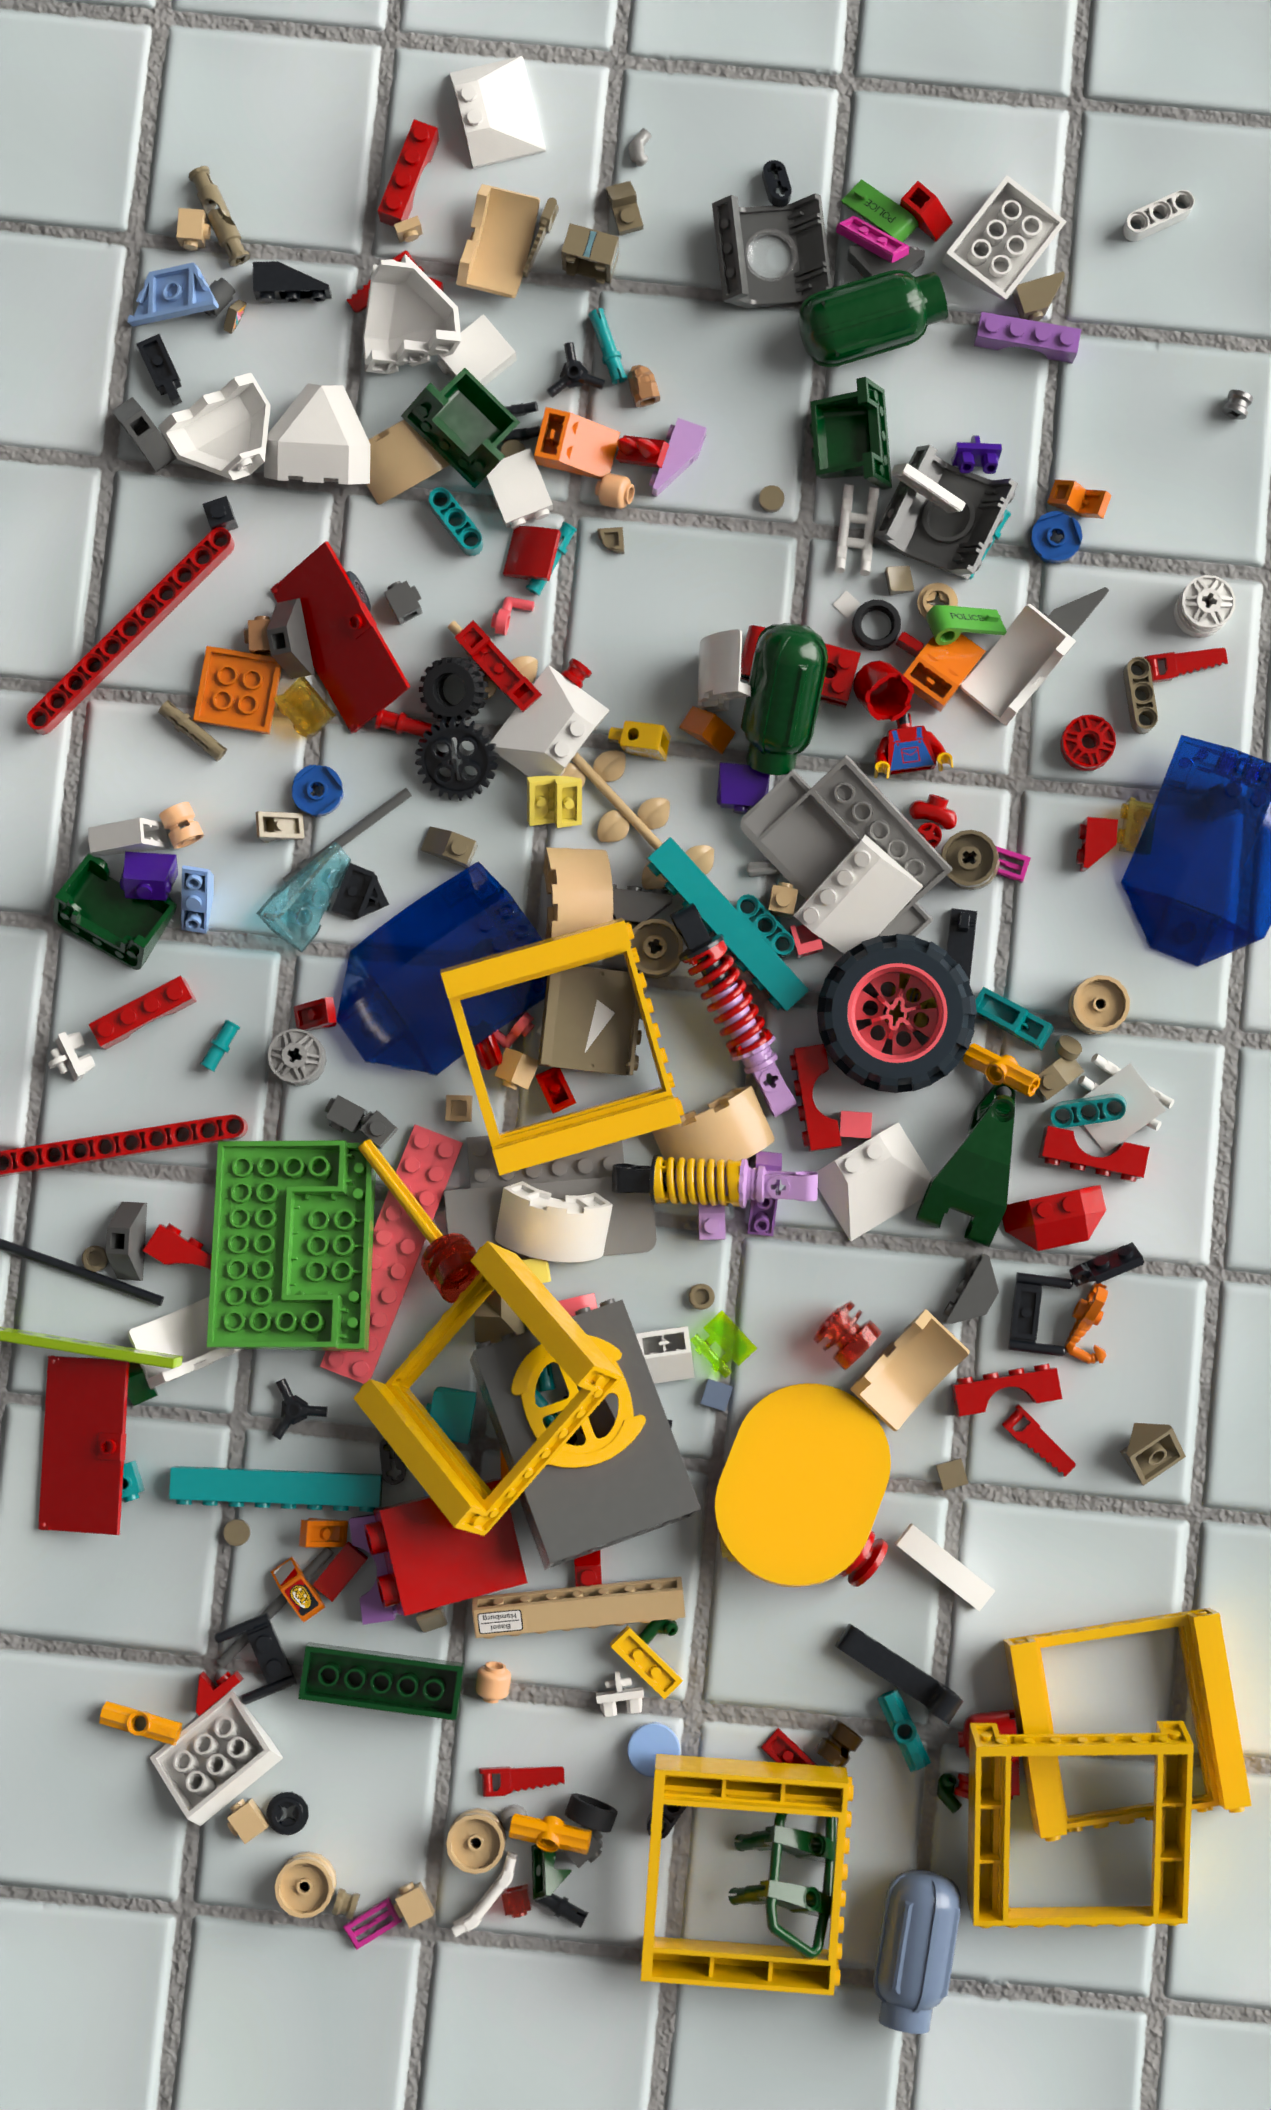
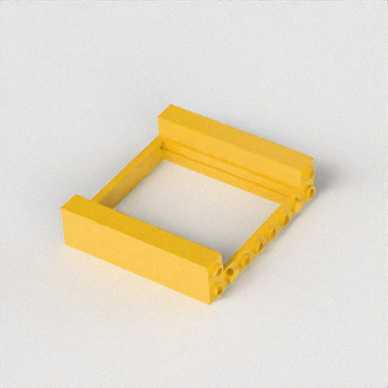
M622 918L441 969L442 980L458 1029L499 1176L682 1123L680 1116L684 1115V1110L679 1098H675L671 1091V1088L675 1087L671 1072L666 1073L664 1063L668 1062L664 1047L659 1048L657 1038L661 1037L657 1022L652 1023L650 1013H653L654 1009L650 997L645 999L643 988H646L647 984L644 974L637 971L636 963L640 962L636 947L631 948L630 940L635 939L631 924L629 922L625 923V920ZM624 954L661 1087L499 1133L460 1000Z
M489 1241L481 1246L476 1255L470 1260L479 1270V1275L475 1276L473 1282L458 1296L455 1303L442 1315L432 1330L426 1333L425 1338L409 1353L408 1358L394 1371L395 1373L385 1384L369 1379L353 1397L455 1528L482 1536L489 1532L623 1377L516 1253ZM495 1289L573 1382L581 1387V1390L496 1488L491 1491L409 1388Z
M1203 1608L1003 1639L1018 1734H1054L1041 1648L1178 1627L1205 1788L1204 1795L1192 1796L1191 1810L1197 1809V1812L1212 1811L1214 1806H1221L1228 1810L1229 1813H1238L1245 1811L1244 1807L1252 1806L1220 1613L1211 1608ZM1022 1756L1033 1829L1041 1839L1045 1838V1841L1060 1840L1062 1835H1067V1832H1080L1085 1826L1093 1825V1828L1099 1829L1108 1827L1110 1822L1119 1821V1824L1125 1825L1134 1823L1136 1818L1145 1817V1820H1153L1154 1802L1067 1816L1058 1756Z
M1156 1721V1733L999 1734L996 1723H970L967 1902L973 1926L990 1928L992 1926H1006L1009 1928L1033 1926L1042 1928L1046 1925H1059L1061 1927H1071L1072 1925H1086L1089 1927L1113 1925L1122 1927L1126 1924H1139L1141 1926H1151L1152 1924H1166L1169 1926L1188 1924L1194 1744L1184 1722ZM1155 1755L1151 1906L1009 1908L1011 1756Z
M656 1754L640 1981L834 1996V1987L840 1985L839 1960L842 1958V1943H838V1933H843L844 1917H840V1907H845L846 1890H841L842 1880L847 1881L848 1864H843L844 1854H849L850 1838L845 1837L846 1828H851L852 1811H847L848 1801H853L854 1791L852 1777H848L846 1767ZM663 1805L838 1817L828 1949H822L819 1956L810 1959L789 1946L655 1937Z

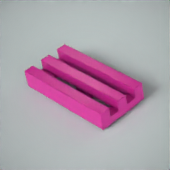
M996 846L998 854L1024 862L1023 866L999 859L1000 865L1020 871V875L1000 868L997 875L1022 883L1031 857Z
M389 1897L343 1926L356 1950L402 1922L403 1919L399 1918ZM384 1907L388 1908L387 1911L377 1916L373 1920L369 1921L368 1923L358 1928L354 1932L351 1930L352 1927L356 1926L357 1924L372 1916L376 1912L380 1911ZM390 1915L394 1918L363 1939L357 1940V1936Z

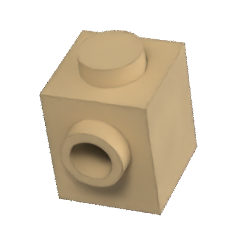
M179 208L176 238L180 247L192 251L198 248H205L206 240L210 239L211 227L210 224H207L208 219L204 210Z
M778 882V885L772 886L768 911L772 915L793 918L798 889H794L793 884Z
M506 1047L502 1056V1063L498 1065L494 1076L504 1080L502 1085L517 1090L519 1086L528 1090L538 1067V1060Z
M253 1798L247 1802L241 1799L230 1807L232 1812L227 1817L229 1820L227 1823L228 1828L234 1836L239 1835L244 1844L269 1826L266 1817Z
M410 1882L398 1889L400 1893L395 1898L394 1908L400 1919L405 1918L409 1928L434 1915L435 1909L421 1882L415 1885L413 1882Z

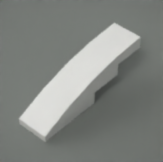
M912 1523L909 1524L895 1542L899 1548L978 1611L982 1609L995 1592L993 1588Z

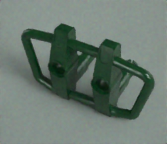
M776 1813L774 1826L766 1827L765 1831L738 1834L735 1840H742V1842H734L735 1848L740 1852L746 1850H771L768 1880L760 1881L759 1885L731 1888L729 1893L736 1894V1896H728L732 1905L766 1904V1919L769 1931L803 1956L812 1959L819 1956L823 1949L828 1919L831 1915L836 1817L825 1816L824 1837L821 1833L785 1827L787 1814ZM782 1851L792 1854L798 1859L825 1863L822 1892L815 1887L779 1881ZM776 1905L788 1909L792 1913H802L818 1917L812 1947L778 1924Z

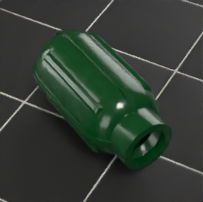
M892 270L823 290L809 296L799 309L798 324L800 336L807 354L817 365L829 368L901 348L918 341L925 333L928 325L944 321L948 318V307L945 292L937 273L930 272L915 277L907 271Z
M795 623L772 624L760 633L756 643L748 683L751 686V696L746 697L741 729L744 731L746 739L750 742L746 759L747 764L752 769L765 774L787 775L795 769L797 754L803 752L808 747L813 737L827 668L828 651L822 637L809 626Z

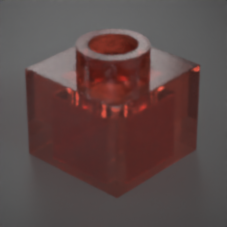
M528 1884L505 1888L501 1893L505 1916L512 1915V1918L527 1915V1911L532 1909Z

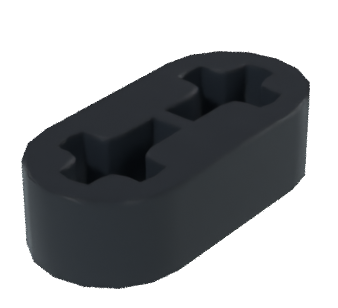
M770 160L763 167L762 180L769 202L773 206L784 207L790 202L792 188L784 164L777 160ZM770 171H774L775 174H778L777 179L774 178L773 173ZM777 188H779L781 195L784 196H780L779 193H776Z
M383 1438L379 1447L382 1476L387 1483L396 1485L406 1477V1465L395 1451V1458H391L390 1450H385L384 1448L388 1442ZM391 1461H395L396 1469L401 1470L397 1480H393L392 1476L387 1475V1471L392 1468Z

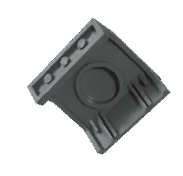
M918 446L909 465L966 504L960 512L947 513L900 481L874 536L906 557L969 580L971 574H975L980 568L982 557L986 549L992 544L993 534L1003 521V514L1007 505L1014 498V491L1018 483L1011 478L990 480L971 472L960 473L959 468L946 463L936 456L937 449L933 446Z

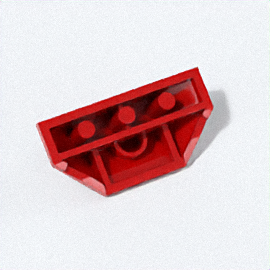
M1101 1185L1007 1204V1209L1002 1218L1004 1230L1036 1251L1088 1241L1106 1211Z

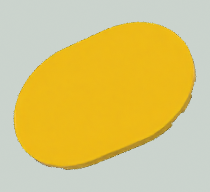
M812 1383L796 1384L779 1389L763 1398L750 1410L738 1430L716 1490L714 1507L720 1538L725 1548L743 1569L756 1578L773 1585L801 1588L802 1586L819 1585L827 1582L853 1564L870 1535L887 1488L891 1469L888 1441L882 1426L874 1414L861 1401L849 1393L828 1385Z

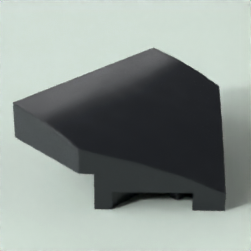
M350 863L331 911L357 920L388 906L389 903L383 893L377 875L370 870Z

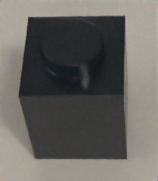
M227 496L202 504L211 530L218 527L225 528L228 531L239 528Z

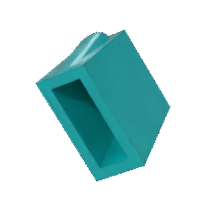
M442 1386L437 1387L433 1394L432 1403H427L426 1410L452 1442L469 1444L477 1392Z

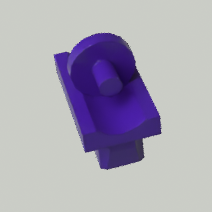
M973 435L971 442L956 443L955 453L951 459L952 466H958L960 473H970L974 467H982L985 474H995L1002 446L1001 444L980 443V437Z

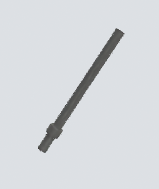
M407 788L403 789L307 860L305 858L298 863L299 867L282 878L289 887L304 875L306 877L315 871L313 868L412 796Z

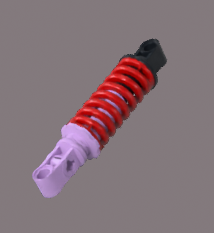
M694 903L670 914L676 930L687 946V949L678 957L683 963L692 964L693 967L688 970L690 976L699 972L702 973L703 977L696 980L694 985L696 988L706 984L709 987L708 990L701 993L700 997L702 1000L711 999L712 1003L707 1006L708 1012L717 1010L719 1015L714 1017V1024L724 1023L725 1027L719 1031L720 1036L730 1035L731 1040L726 1042L731 1060H741L745 1066L743 1068L745 1073L753 1074L774 1118L796 1107V1100L775 1064L778 1056L770 1048V1044L776 1038L769 1029L763 1028L765 1025L764 1017L756 1016L759 1008L756 1004H750L753 997L750 992L744 991L746 982L738 979L740 976L739 969L731 967L734 963L733 957L724 955L727 951V945L723 940V935L709 936ZM768 1073L774 1076L771 1078V1084L764 1082L767 1079L765 1075Z

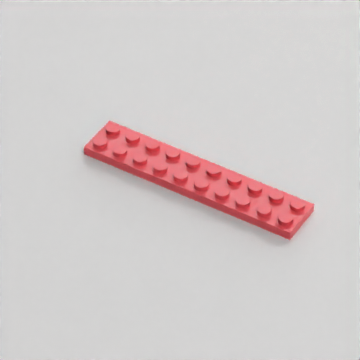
M415 1124L396 1174L433 1221L463 1143ZM390 1190L373 1229L368 1352L326 1351L320 1367L363 1384L372 1379L426 1241L425 1236Z

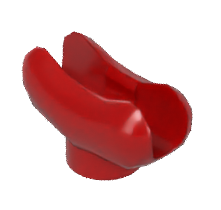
M929 794L927 801H914L909 808V814L914 820H932L939 823L946 830L954 828L957 823L956 813L946 808L949 800L934 794Z
M481 1020L478 1025H469V1032L481 1067L485 1070H490L494 1066L501 1065L502 1053L490 1025L484 1020Z

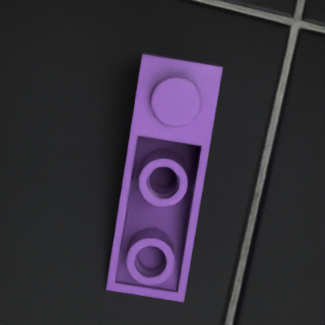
M764 1151L756 1153L754 1168L765 1166L766 1171H781L782 1153ZM777 1180V1182L774 1184L778 1186V1190L780 1186V1180ZM765 1198L763 1203L751 1199L747 1234L773 1236L778 1199Z

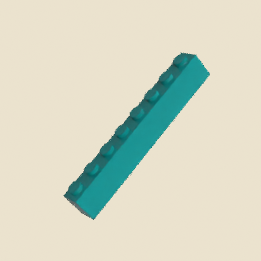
M671 837L646 858L650 862L647 865L649 870L656 877L661 875L667 881L664 886L673 896L678 893L684 900L682 903L683 907L694 903L702 917L708 934L713 932L715 935H723V940L727 945L726 953L730 951L736 957L734 963L743 973L747 970L753 976L750 981L759 991L766 990L771 996L768 1001L777 1010L782 1008L784 1011H788L810 991Z
M173 1466L170 1473L169 1499H176V1504L191 1505L192 1500H202V1505L218 1506V1501H228V1506L244 1507V1502H254L255 1507L270 1508V1503H279L283 1509H296L297 1504H305L309 1510H323V1505L333 1506L335 1511H349V1506L359 1507L361 1512H373L375 1507H380L382 1504L383 1476L382 1474Z

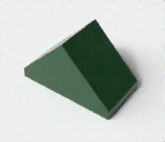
M129 1362L127 1396L133 1406L158 1396L156 1388L150 1389L141 1365Z

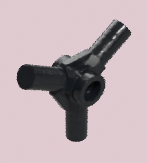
M565 343L564 349L567 362L564 363L560 379L547 389L548 394L553 398L566 387H579L584 384L602 390L605 380L588 374V370L576 359L574 343Z
M285 1378L276 1382L284 1401H282L281 1417L283 1419L272 1435L281 1440L291 1424L295 1425L307 1419V1416L327 1417L328 1407L309 1406L308 1402L299 1396H293Z

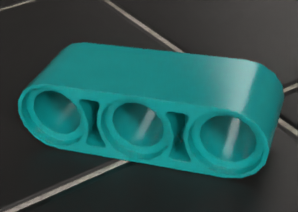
M442 487L433 489L429 495V504L434 515L466 555H478L483 549L480 531L447 489ZM438 498L448 500L444 506L439 507L434 504ZM459 517L463 522L459 526H452L449 524L450 520ZM469 537H474L478 542L474 546H467L465 540Z
M749 894L741 896L737 901L736 910L780 958L789 956L795 944L790 933L756 897ZM743 902H751L755 910L749 914L742 912L740 905ZM762 920L769 921L772 925L771 931L766 933L760 931L758 923ZM779 939H785L789 943V949L779 951L775 946V942Z
M1116 1093L1061 1101L1054 1105L1050 1119L1058 1128L1115 1121L1124 1116L1127 1103L1122 1095ZM1111 1101H1117L1121 1104L1122 1109L1117 1113H1113L1108 1109L1107 1104ZM1085 1105H1091L1095 1108L1096 1113L1091 1117H1087L1082 1113L1081 1108ZM1065 1109L1069 1112L1070 1118L1065 1121L1060 1120L1056 1116V1111Z

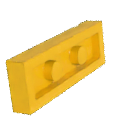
M628 1625L609 1643L611 1648L664 1700L683 1682L682 1678Z

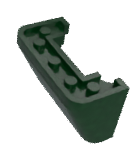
M88 853L55 896L53 920L63 930L134 970H140L173 917L177 904L170 897L166 901L125 898V892L120 888V883L109 877L110 871L106 861Z

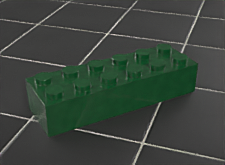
M309 1642L305 1648L298 1699L456 1720L459 1711L465 1663Z

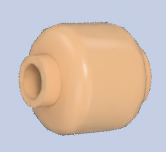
M608 473L601 481L597 482L595 487L596 496L599 497L601 505L606 507L623 509L627 504H631L634 498V485L631 484L630 479L626 476Z
M487 1662L477 1672L476 1693L483 1697V1700L487 1703H497L498 1700L506 1698L510 1689V1671L501 1662Z

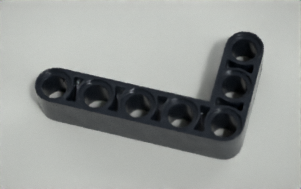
M850 1623L835 1644L838 1649L924 1704L933 1715L947 1724H950L963 1703L959 1695Z

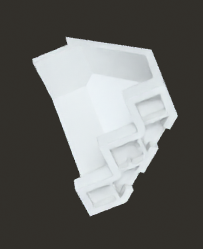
M406 254L401 262L388 259L381 260L379 265L373 264L363 331L365 372L392 374L398 372V367L405 364H410L411 367L430 362L431 356L440 353L443 357L454 354L461 342L458 307Z
M252 373L234 377L220 391L203 395L189 409L172 413L158 427L178 460L228 479L236 480L251 475L265 462L271 405Z
M308 383L267 435L264 462L265 478L281 481L295 479L314 483L338 482V484L347 485L370 484L371 445L343 385H316Z

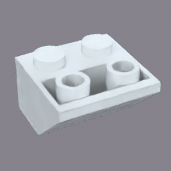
M688 1326L636 1333L654 1384L695 1378Z

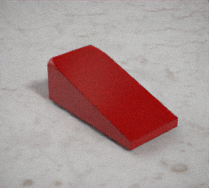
M779 1728L760 1747L778 1763L817 1765Z

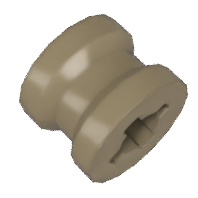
M340 1888L332 1915H345L348 1920L352 1921L360 1894H349L345 1889Z

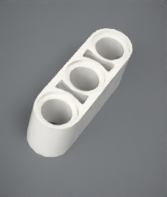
M1179 190L1129 214L1123 226L1122 232L1124 237L1129 241H1139L1183 221L1188 217L1194 206V196L1187 190ZM1181 202L1186 206V208L1180 209L1179 207H1177L1176 203ZM1153 213L1162 214L1164 219L1155 218ZM1130 223L1139 224L1141 229L1132 228Z

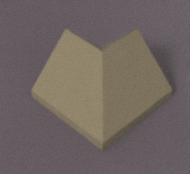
M492 1291L475 1311V1342L491 1341V1343H497L502 1341L501 1337L516 1332L518 1336L526 1333V1325L497 1291Z
M1134 1423L1129 1446L1120 1451L1143 1486L1186 1457L1173 1428L1166 1424Z

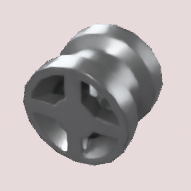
M1230 390L1227 396L1228 403L1224 405L1223 413L1234 419H1246L1248 415L1247 407L1252 404L1253 397L1241 390Z

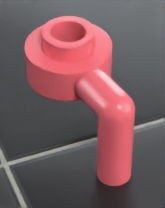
M506 597L502 608L499 609L498 613H494L492 617L491 628H495V634L506 636L512 608L533 612L535 602Z
M528 1012L517 1021L507 1036L494 1025L489 1024L497 1042L503 1048H510L521 1034L526 1037L535 1026L531 1023L534 1018Z

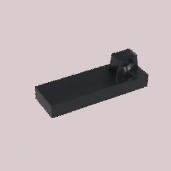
M952 908L946 951L957 964L961 965L969 978L970 984L978 911Z

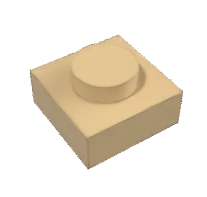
M418 216L394 224L399 243L403 241L412 242L419 235L423 234Z
M446 1095L445 1121L472 1122L473 1096Z

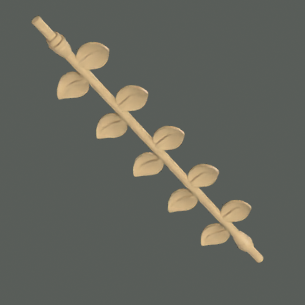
M456 621L451 622L447 627L455 636L463 630ZM521 656L511 661L517 670L531 683L535 681L538 669L537 659L531 656ZM486 675L483 677V680L488 681L489 687H485V692H489L488 698H484V700L491 698L497 690V686ZM618 750L603 752L596 758L592 768L577 752L571 760L573 763L567 765L562 776L581 778L582 788L587 777L617 809L605 813L600 819L597 829L599 841L617 842L623 840L627 836L631 824L656 850L662 842L651 830L661 828L667 823L670 813V802L660 797L648 799L639 807L637 816L606 783L616 781L622 777L626 763L625 753ZM698 845L685 852L705 875L711 871L714 863V849L711 846ZM648 862L643 869L641 878L643 888L646 890L666 888L664 884L667 881L661 875L656 877L647 867L650 863Z

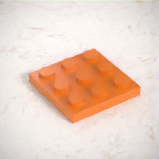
M207 646L193 721L270 735L282 667L271 656Z

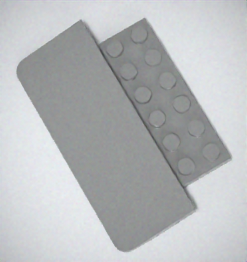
M847 755L812 788L793 769L742 817L740 822L742 832L778 871L794 885L793 887L798 889V892L805 899L814 892L861 838L867 835L923 885L919 892L878 936L896 934L917 936L933 921V918L917 901L953 869Z
M489 1136L466 1137L470 1189L444 1191L450 1258L456 1266L461 1268L475 1267L470 1260L487 1241L516 1253L520 1259L529 1257L512 1251L495 1240L503 1187L521 1181L534 1188L551 1193V1198L564 1200L565 1195L576 1196L596 1192L613 1204L603 1256L643 1253L654 1248L657 1239L654 1204L651 1203L650 1193L612 1192V1165L624 1163L622 1140L499 1176Z

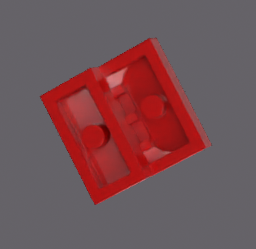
M519 526L514 529L503 576L524 580L533 578L550 581L561 532L558 529L535 526Z

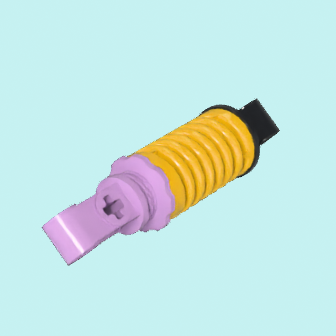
M654 1155L651 1166L626 1163L612 1165V1192L650 1193L651 1203L655 1205L657 1203H668L669 1201L672 1204H678L679 1202L688 1204L690 1202L692 1205H697L699 1202L702 1205H708L710 1202L712 1206H717L719 1203L722 1206H727L731 1203L734 1207L745 1208L747 1201L751 1199L757 1200L759 1203H763L765 1198L816 1201L818 1173L812 1171H766L765 1166H759V1168L749 1167L747 1159L739 1161L729 1159L726 1162V1167L725 1161L719 1159L717 1167H715L714 1159H709L706 1166L705 1159L700 1158L697 1160L696 1166L694 1158H689L686 1165L685 1158L680 1157L677 1160L676 1167L673 1157L664 1160L663 1157ZM777 1180H781V1184L786 1185L782 1190H778V1186L774 1185Z

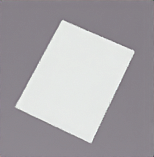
M1131 1063L1083 1097L1116 1093L1122 1095L1126 1100V1112L1121 1119L1084 1125L1105 1154L1166 1111L1165 1107ZM1111 1101L1107 1104L1108 1109L1113 1113H1117L1122 1109L1121 1104L1117 1101ZM1085 1105L1081 1108L1082 1113L1087 1117H1091L1096 1113L1095 1108L1091 1105Z

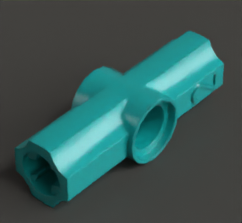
M898 1689L890 1690L877 1697L910 1772L926 1767L931 1761ZM901 1724L910 1725L911 1730L907 1736L902 1737L897 1734V1729Z

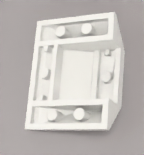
M523 56L450 73L473 169L546 152Z
M548 665L533 684L542 696L524 712L516 707L489 743H496V747L492 751L498 753L500 757L527 777L562 776L567 765L610 711Z
M899 1122L816 1171L818 1173V1189L850 1242L922 1199L932 1178Z

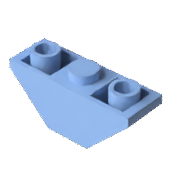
M185 865L182 867L181 930L205 934L208 931L214 896V874L209 869Z

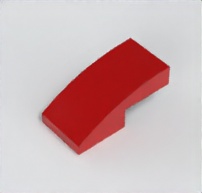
M348 1541L312 1586L333 1602L367 1561L368 1557Z

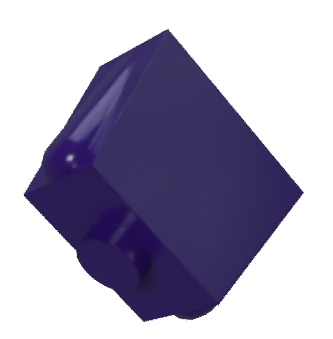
M720 762L717 804L721 808L733 809L734 813L746 814L768 793L770 774L754 770L749 765Z
M125 851L124 868L120 879V888L125 892V898L166 901L178 876L177 855Z

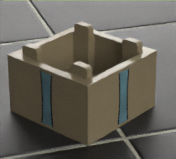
M570 223L561 251L562 270L566 271V274L570 276L579 274L596 279V283L599 284L611 283L619 257V237Z

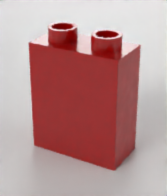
M491 1479L484 1482L493 1491L503 1479ZM430 1496L375 1509L373 1512L376 1522L364 1524L365 1536L371 1555L383 1553L388 1574L376 1577L382 1605L384 1608L396 1605L397 1613L407 1616L528 1583L510 1507L485 1536L455 1528Z

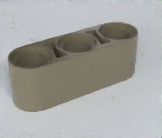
M1134 657L1123 670L1127 704L1132 729L1136 733L1146 734L1152 730L1158 721L1157 706L1150 664L1143 657ZM1131 666L1140 667L1142 675H1134L1131 671ZM1135 691H1143L1146 695V700H1138L1135 697ZM1139 716H1147L1150 720V725H1142L1139 722Z

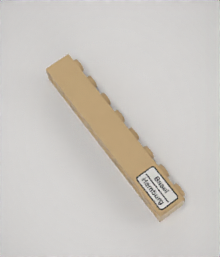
M681 1577L472 1598L475 1638L483 1637L485 1639L502 1635L518 1636L523 1633L533 1632L542 1634L553 1630L570 1631L574 1628L583 1627L598 1628L604 1625L622 1626L626 1623L634 1622L649 1623L654 1620L664 1619L673 1621L685 1617Z

